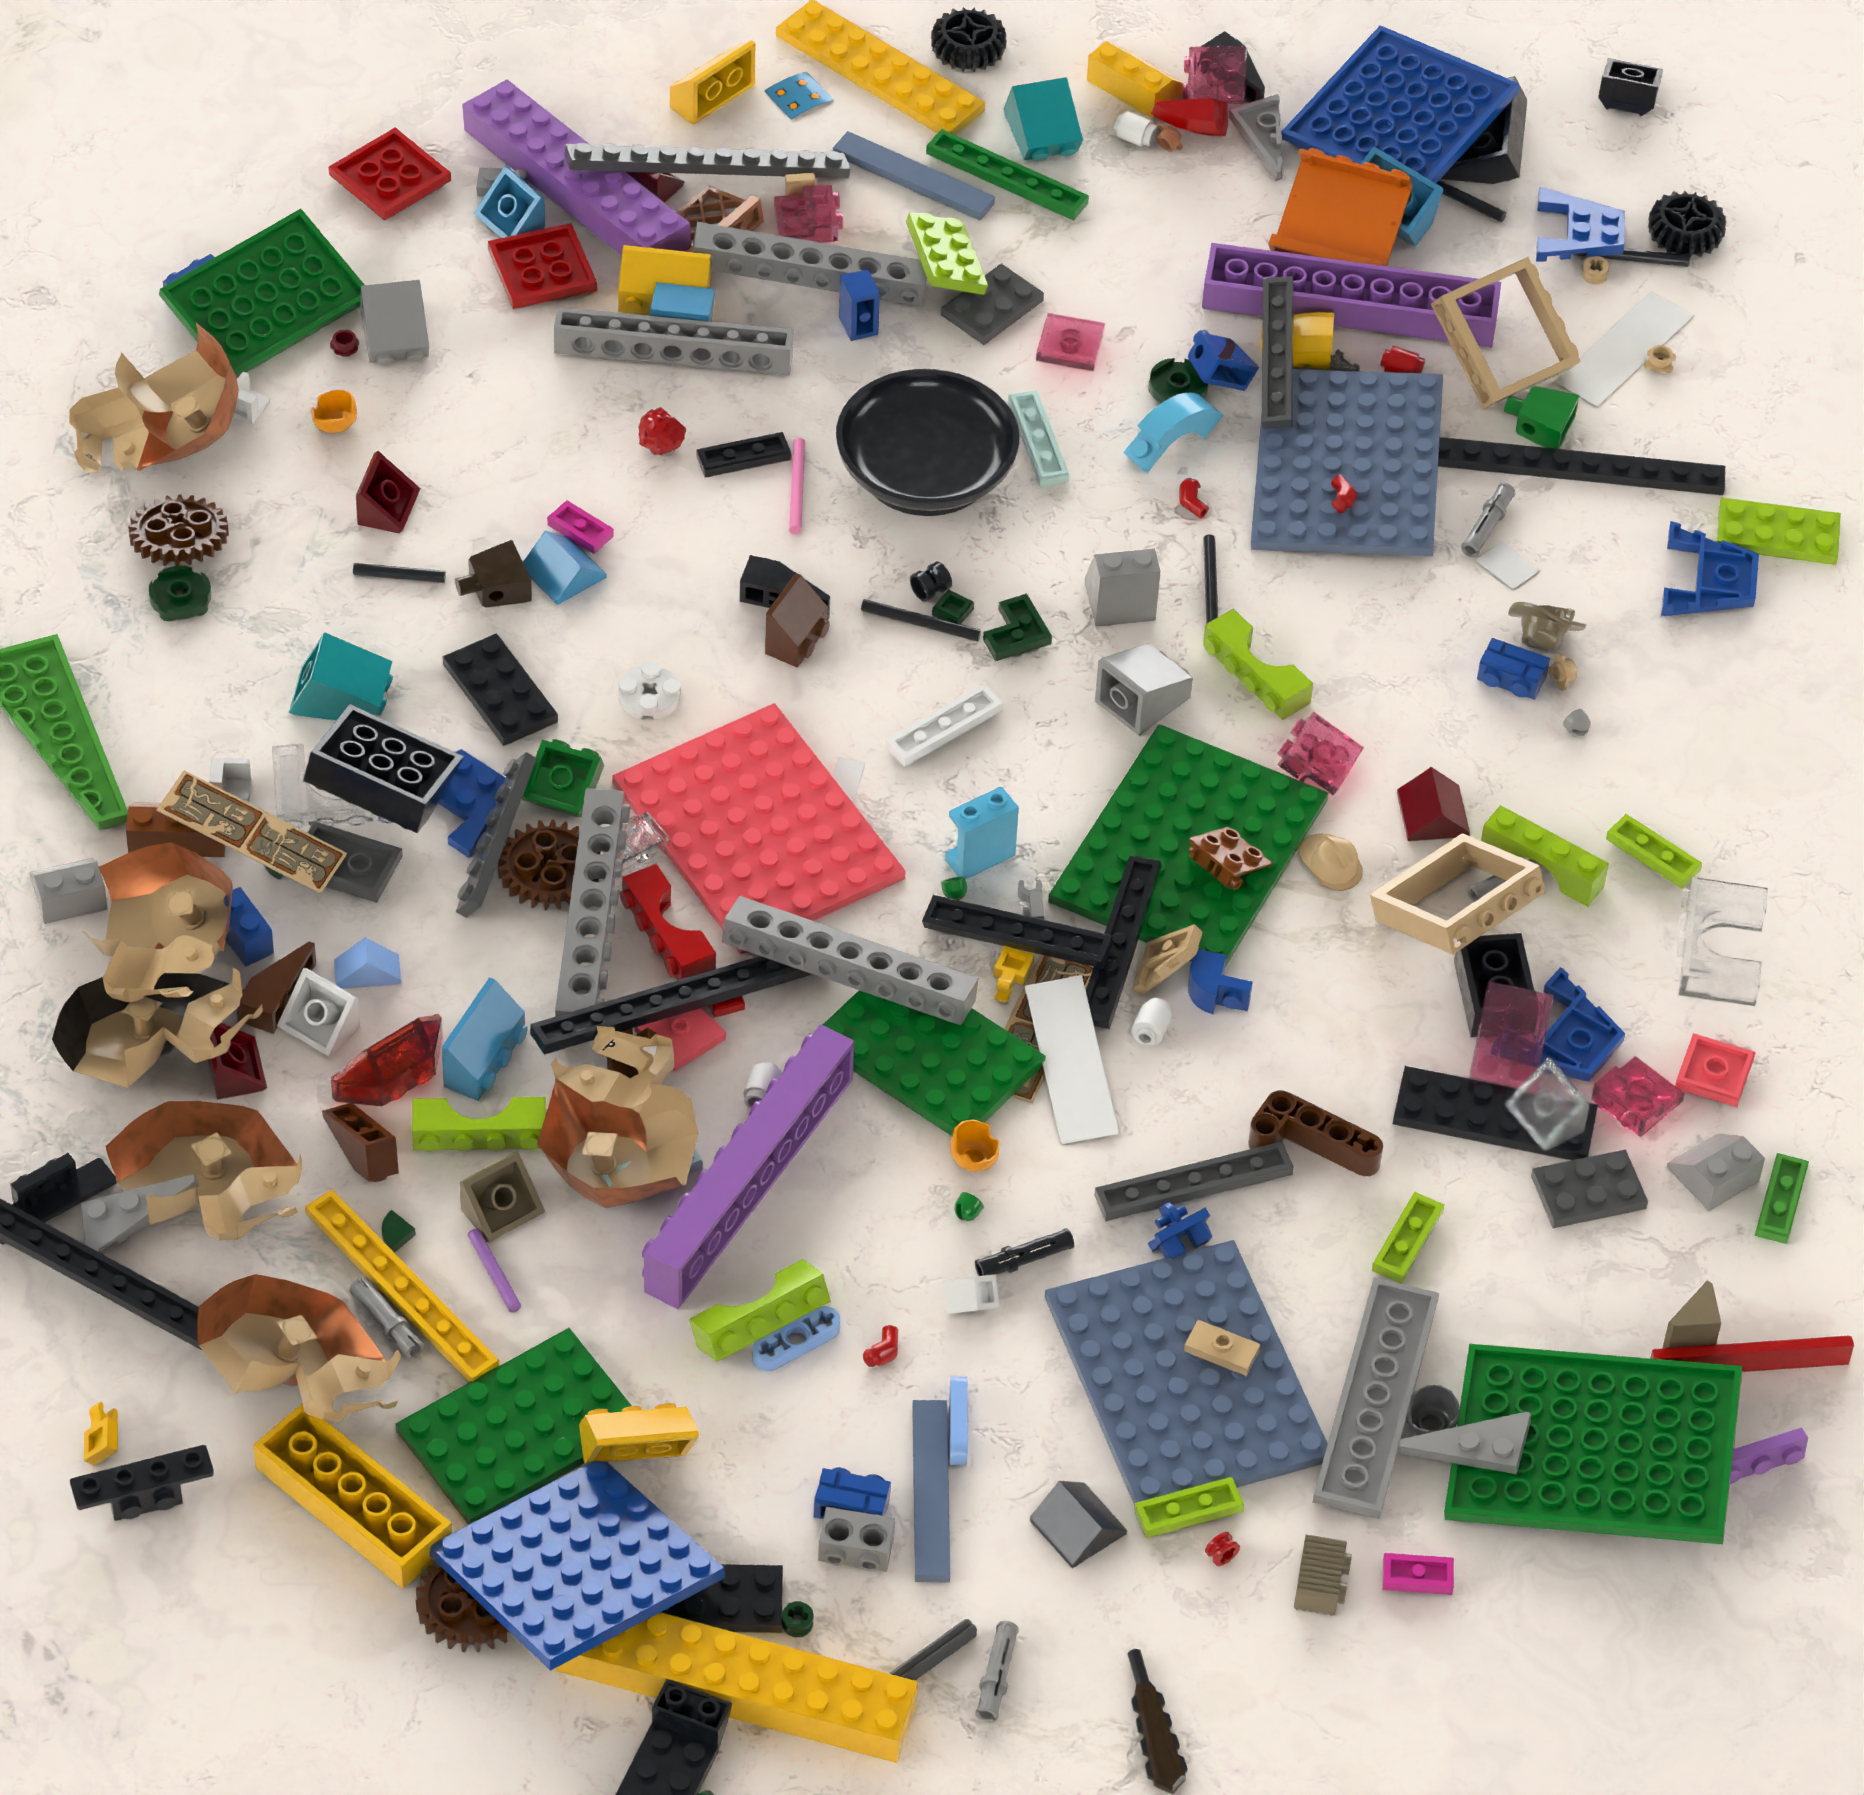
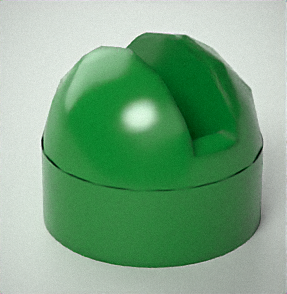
M961 876L942 880L941 887L945 897L954 900L964 898L967 893L966 877Z
M966 1192L960 1194L954 1206L956 1216L966 1221L974 1220L984 1208L983 1203L977 1197Z

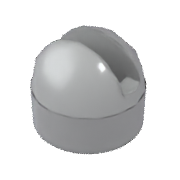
M1577 709L1570 713L1563 722V726L1574 736H1584L1591 725L1589 717L1582 709Z

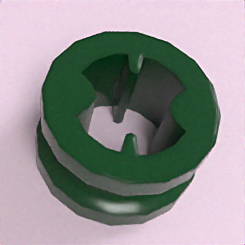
M794 1601L784 1607L782 1612V1628L784 1632L792 1637L808 1635L813 1628L814 1614L812 1608L807 1603L801 1601ZM795 1615L802 1616L801 1624L793 1623Z

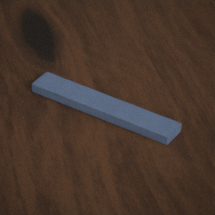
M849 131L833 147V151L844 153L848 162L975 219L981 220L995 204V196Z
M913 1400L915 1582H950L947 1400Z

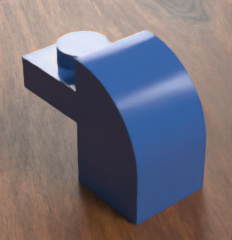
M1198 949L1195 957L1192 958L1189 973L1188 993L1192 1002L1198 1008L1210 1014H1214L1216 1005L1248 1011L1253 981L1225 976L1226 955Z

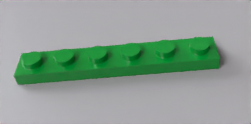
M943 129L926 145V154L1073 221L1088 205L1089 195Z

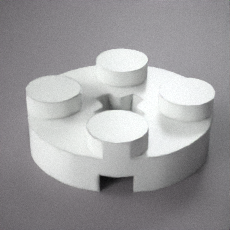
M645 662L642 666L627 672L619 680L620 705L632 717L643 719V716H653V720L662 719L672 714L679 705L681 685L678 678L671 671L660 667L656 662ZM646 690L655 691V695H652L651 693H647L645 695L643 693Z

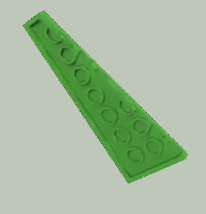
M58 634L1 648L0 707L99 830L127 823V807Z

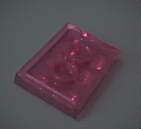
M1491 981L1488 982L1469 1078L1535 1091L1554 995Z

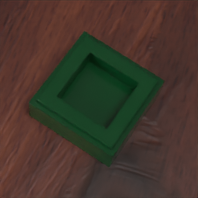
M948 589L932 608V616L962 624L974 610V602Z

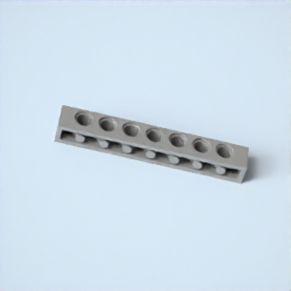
M697 222L692 252L711 254V271L840 292V275L868 269L880 292L881 300L921 306L927 276L919 259Z
M558 307L554 325V353L790 375L793 358L794 329Z
M586 788L555 1017L604 1002V998H600L601 989H607L608 970H603L604 961H610L612 942H607L608 933L614 934L615 914H611L612 905H618L619 886H615V879L621 878L623 859H619L618 856L619 850H625L627 833L622 831L623 823H629L630 804H625L624 791ZM610 824L608 827H601L600 825ZM599 851L607 852L605 854H596ZM603 879V881L593 882L592 880ZM592 906L600 907V908H598V909H596V910H590V909H588L589 907H592ZM587 934H594V935H596L595 937H592V938H586V937H584V936L587 935ZM583 962H590V963H592V964L589 965V966H582V965H580V964L583 963ZM580 990L588 991L586 994H577L576 992Z
M742 896L738 897L724 918L722 943L958 1025H962L976 1001L979 979L977 977Z

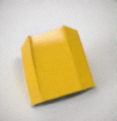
M1314 312L1294 315L1293 367L1329 370L1334 313ZM1262 324V331H1261V345H1260L1261 350H1262L1263 324Z

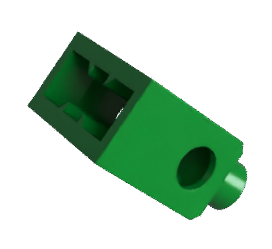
M1534 386L1530 389L1525 400L1510 395L1506 401L1504 412L1518 417L1516 433L1545 448L1560 449L1576 417L1580 395Z

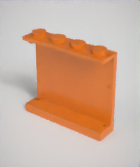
M1309 148V150L1300 149L1299 156L1301 162L1277 235L1271 234L1268 243L1270 251L1387 266L1413 188L1411 177L1397 169H1392L1391 172L1382 170L1378 165L1370 162L1359 164L1346 156L1337 155L1336 158L1327 156L1323 151L1315 148Z

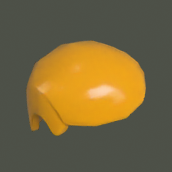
M332 390L321 394L317 398L316 409L314 407L311 408L314 425L320 431L331 434L346 431L357 419L355 398L351 392L345 390Z
M977 1120L962 1121L954 1128L950 1142V1153L954 1161L961 1168L970 1172L984 1171L991 1168L998 1161L999 1139L995 1140L992 1137L990 1126L987 1123Z

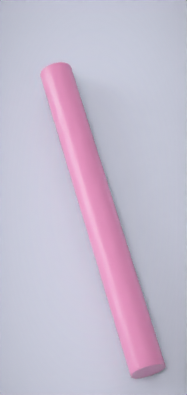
M796 438L793 441L789 532L792 534H799L802 525L805 440L802 438Z

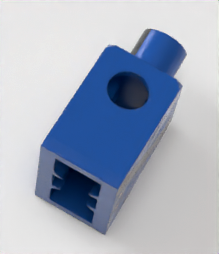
M1200 330L1193 337L1194 345L1188 353V359L1202 381L1208 384L1245 391L1260 367L1230 338L1209 334L1207 330Z

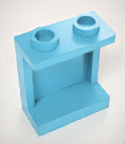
M998 787L949 811V818L958 828L957 847L945 852V861L958 877L965 876L968 879L1015 856L1019 806L1003 787Z

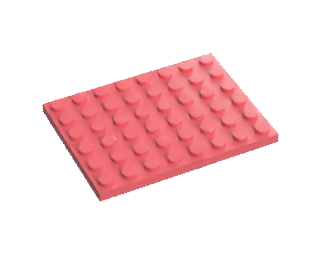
M775 703L612 775V784L618 791H624L625 801L630 804L631 809L722 930L724 918L739 896L815 921L905 879V869ZM736 948L740 952V954L747 952L745 950Z

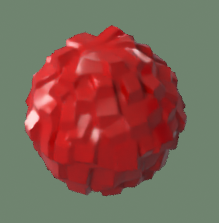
M662 407L649 410L641 417L638 426L639 445L649 449L653 455L659 454L662 456L663 454L675 451L685 439L686 428L675 417H671Z

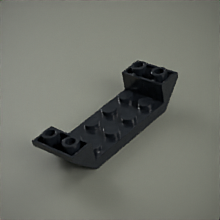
M666 1679L652 1706V1723L615 1795H697L718 1755L731 1713L732 1703Z

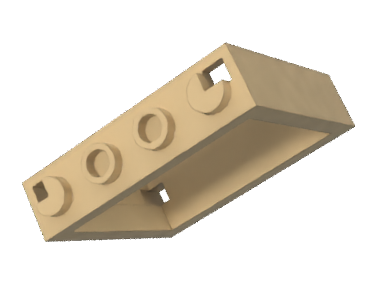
M1529 257L1442 295L1431 303L1483 410L1507 399L1510 395L1514 396L1564 373L1581 362L1578 349L1570 341L1565 331V323L1557 315L1552 305L1551 295L1544 289L1539 279L1538 269L1531 263ZM1516 274L1560 362L1500 389L1456 300Z
M1462 833L1371 893L1370 898L1377 922L1453 955L1546 891L1540 865ZM1472 866L1506 880L1449 920H1444L1413 906ZM1454 938L1457 939V940H1459V941H1458L1457 943H1455V944H1454V941H1453Z

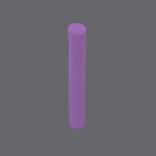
M477 1228L472 1229L467 1236L509 1312L518 1311L521 1308V1303L482 1233Z

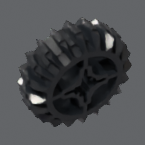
M963 7L961 11H957L952 8L950 14L943 13L942 18L936 19V23L931 31V47L936 59H941L943 65L950 64L952 70L957 67L961 68L962 72L965 69H971L975 73L976 68L986 70L988 65L995 66L996 61L1001 60L1006 49V32L1002 25V20H996L995 14L987 15L986 9L976 11L975 7L972 10H966Z
M1685 190L1682 194H1678L1675 191L1670 196L1663 194L1662 199L1656 200L1649 213L1648 232L1651 233V240L1657 242L1658 248L1665 247L1667 253L1675 252L1677 254L1690 255V258L1693 254L1702 257L1704 252L1711 254L1714 248H1718L1725 236L1726 216L1723 215V208L1717 207L1715 200L1708 201L1707 195L1701 197L1697 195V192L1688 194Z

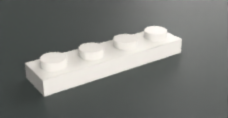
M982 684L886 739V749L906 767L1003 711V702L985 684Z

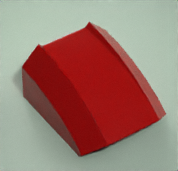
M1216 98L1162 100L1155 104L1151 112L1153 116L1165 123L1197 134L1226 136L1228 129V103Z

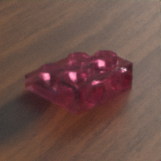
M1246 46L1189 47V56L1184 57V72L1188 73V83L1183 84V99L1216 98L1228 104H1245Z
M832 184L803 186V195L774 196V209L779 236L819 243L838 242V230L843 229L842 212H836V209H840L839 192H833Z
M1313 711L1306 720L1300 718L1294 725L1290 734L1295 737L1292 741L1287 739L1279 749L1277 754L1282 758L1277 765L1299 781L1304 782L1307 778H1310L1334 795L1339 790L1364 747Z
M1634 1056L1623 1067L1618 1068L1615 1066L1594 1083L1591 1100L1598 1104L1600 1109L1607 1111L1619 1120L1623 1127L1632 1130L1639 1137H1642L1683 1102L1685 1093L1638 1057Z

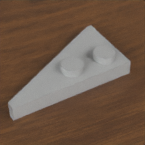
M1278 94L1229 109V119L1275 181L1282 179L1283 166L1281 157V118L1279 114L1280 97Z
M192 1174L81 1202L85 1245L101 1252L115 1241L121 1244L129 1238L130 1234L149 1224L146 1195L159 1197L175 1196L198 1187L197 1178Z
M1523 1412L1403 1438L1399 1441L1398 1451L1402 1455L1517 1474L1531 1423V1413Z

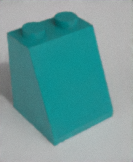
M1067 77L1012 86L1003 110L1023 160L1033 159V161H1041L1051 155L1060 154V156L1065 157L1075 154L1082 144L1083 137Z
M324 632L301 666L289 713L298 716L337 720L351 704L370 714L380 716L387 703V698L383 697L384 692L388 691L393 680V675L389 674L392 661Z

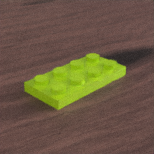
M909 212L906 224L930 286L985 295L988 284L963 221L953 217L946 219L934 217L928 213L917 214Z
M1721 497L1716 542L1721 544L1724 540L1759 555L1836 565L1839 552L1841 513Z

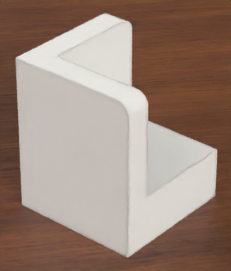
M242 372L237 378L239 393L233 417L253 425L270 404V397L251 390L249 374Z
M211 758L209 783L249 802L251 789L250 760L244 758Z
M996 1274L943 1280L947 1313L999 1308Z

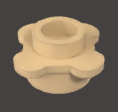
M1657 345L1647 351L1649 358L1644 363L1646 369L1665 374L1673 371L1672 362L1676 360V355L1669 347Z
M1559 653L1555 655V661L1549 667L1548 674L1557 683L1559 690H1566L1568 687L1567 683H1572L1577 678V667L1572 659H1565L1564 655Z

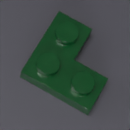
M1027 593L1000 601L998 610L1007 625L983 632V641L995 661L1052 644V635Z

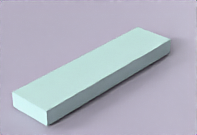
M1034 390L1008 395V404L1016 418L1020 436L1039 486L1069 482L1067 467L1038 391Z

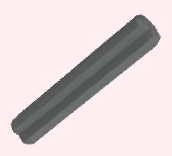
M969 1619L962 1620L898 1666L890 1674L917 1680L977 1636L976 1626Z

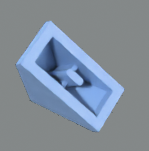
M366 937L334 959L336 986L341 989L401 984L399 955Z

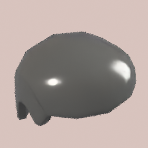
M1426 1385L1413 1392L1407 1410V1423L1415 1435L1456 1427L1459 1417V1402L1451 1390L1441 1385Z

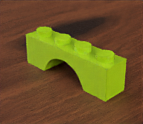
M1234 608L1207 623L1203 646L1210 655H1214L1229 673L1234 674L1244 683L1249 692L1254 693L1261 699L1269 711L1274 712L1284 720L1311 704L1313 682L1295 665L1273 666L1261 662L1252 655L1249 649L1251 648L1253 626Z
M1501 805L1484 823L1481 837L1482 842L1518 857H1526L1540 863L1554 876L1559 885L1560 892L1588 907L1604 888L1609 863Z
M512 1097L508 1106L503 1111L483 1119L468 1118L460 1115L452 1109L446 1098H413V1150H533L540 1148L537 1143L546 1115V1097Z
M801 1259L775 1273L776 1282L774 1287L762 1298L738 1306L716 1304L690 1318L689 1321L696 1346L718 1362L831 1302L824 1274L804 1259Z

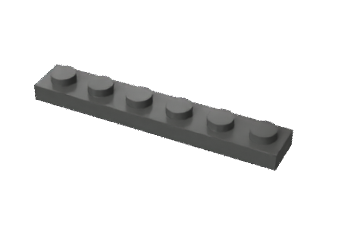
M1292 276L1263 278V429L1293 427L1294 282Z
M527 752L517 760L512 759L503 772L506 778L494 796V799L497 801L496 805L485 820V824L488 825L486 832L481 835L476 844V849H478L477 856L467 868L468 880L458 892L457 898L460 901L456 912L465 918L482 906L537 759Z
M1281 1141L1096 1187L1094 1196L1105 1221L1157 1209L1168 1202L1173 1205L1293 1175L1294 1166Z

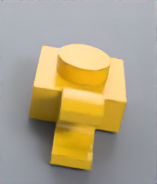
M1008 946L1003 947L993 972V977L999 978L996 984L998 991L994 1000L1007 1003L1014 983L1024 986L1034 964V954Z
M101 1401L90 1408L91 1428L84 1432V1461L93 1466L118 1451L117 1409L113 1408L104 1413V1405Z

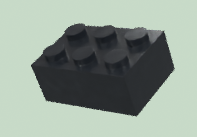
M1522 934L1480 936L1456 952L1454 965L1470 1037L1499 1036L1507 1028L1518 1034L1534 1033L1539 1007Z

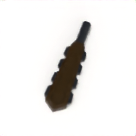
M1132 1649L1127 1653L1136 1683L1135 1696L1131 1699L1133 1711L1139 1714V1717L1136 1719V1727L1138 1733L1143 1735V1739L1140 1741L1142 1755L1148 1757V1761L1145 1763L1147 1778L1153 1781L1155 1787L1174 1794L1185 1782V1774L1188 1768L1184 1757L1178 1755L1177 1751L1180 1749L1177 1735L1170 1731L1172 1727L1170 1715L1163 1711L1165 1706L1163 1694L1156 1691L1155 1686L1149 1681L1141 1650Z

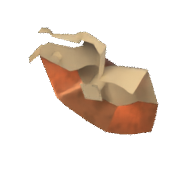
M196 323L198 330L196 350L145 378L121 352L115 368L118 388L83 397L69 409V423L76 429L78 449L74 454L81 468L89 473H99L102 441L114 437L115 465L121 471L136 468L140 471L147 466L180 460L206 449L224 436L229 429L236 409L239 387L236 375L219 342Z
M172 842L147 846L99 866L98 868L104 878L111 899L106 940L91 938L86 932H82L103 955L112 957L103 976L106 993L111 998L125 1002L138 1001L147 995L154 994L177 998L189 996L193 991L188 987L155 990L154 986L159 976L164 973H199L203 969L211 967L218 951H224L230 924L232 880L221 869L197 853ZM226 895L228 896V907L224 905V897Z
M597 1026L598 1034L594 1039L592 1050L636 1067L639 1074L628 1078L620 1072L588 1064L568 1067L561 1065L557 1058H555L551 1063L555 1084L537 1143L554 1169L570 1187L583 1197L604 1208L631 1204L685 1186L699 1133L691 1099L675 1087L660 1085L675 1067L672 1039L657 1034L649 1039L615 1031L614 1027ZM631 1161L627 1167L614 1172L617 1166ZM608 1174L613 1183L612 1186L609 1187L600 1175Z
M167 1101L140 1115L105 1146L116 1179L124 1191L192 1174L197 1178L198 1187L178 1195L166 1197L146 1195L149 1225L179 1216L199 1204L207 1236L220 1241L238 1240L244 1237L251 1228L277 1215L284 1218L299 1212L296 1207L293 1209L286 1207L280 1211L242 1222V1215L250 1206L288 1194L299 1183L302 1171L301 1155L297 1164L258 1110L240 1105L205 1101Z
M254 1274L225 1285L199 1306L197 1319L199 1347L234 1394L270 1389L281 1384L298 1385L305 1413L333 1422L342 1421L351 1413L377 1405L383 1409L396 1407L398 1401L386 1404L380 1400L370 1403L342 1405L340 1411L333 1410L334 1398L344 1392L381 1387L385 1381L391 1378L401 1358L397 1349L394 1356L387 1362L347 1305L339 1298L288 1280Z

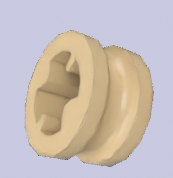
M1600 256L1586 258L1582 271L1583 279L1595 285L1604 283L1608 277L1609 262Z

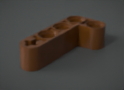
M1284 1090L1272 1092L1252 1118L1248 1139L1250 1149L1281 1142L1285 1138L1358 1175L1372 1176L1379 1171L1383 1142L1378 1136Z

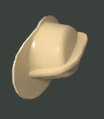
M1318 833L1308 836L1301 842L1299 856L1323 886L1332 890L1343 891L1351 889L1359 883L1362 878L1363 867L1358 859L1356 848L1350 841L1331 834Z

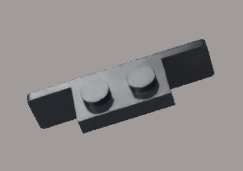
M66 1153L59 1158L48 1161L39 1169L20 1176L15 1182L11 1183L12 1205L43 1222H47L117 1183L116 1176L101 1158H96L76 1169L75 1160L69 1153ZM0 1240V1244H6L5 1242Z
M200 1445L70 1479V1486L78 1510L110 1503L114 1521L133 1519L141 1514L156 1510H168L176 1505L183 1504L181 1484L212 1477L214 1469L207 1446Z

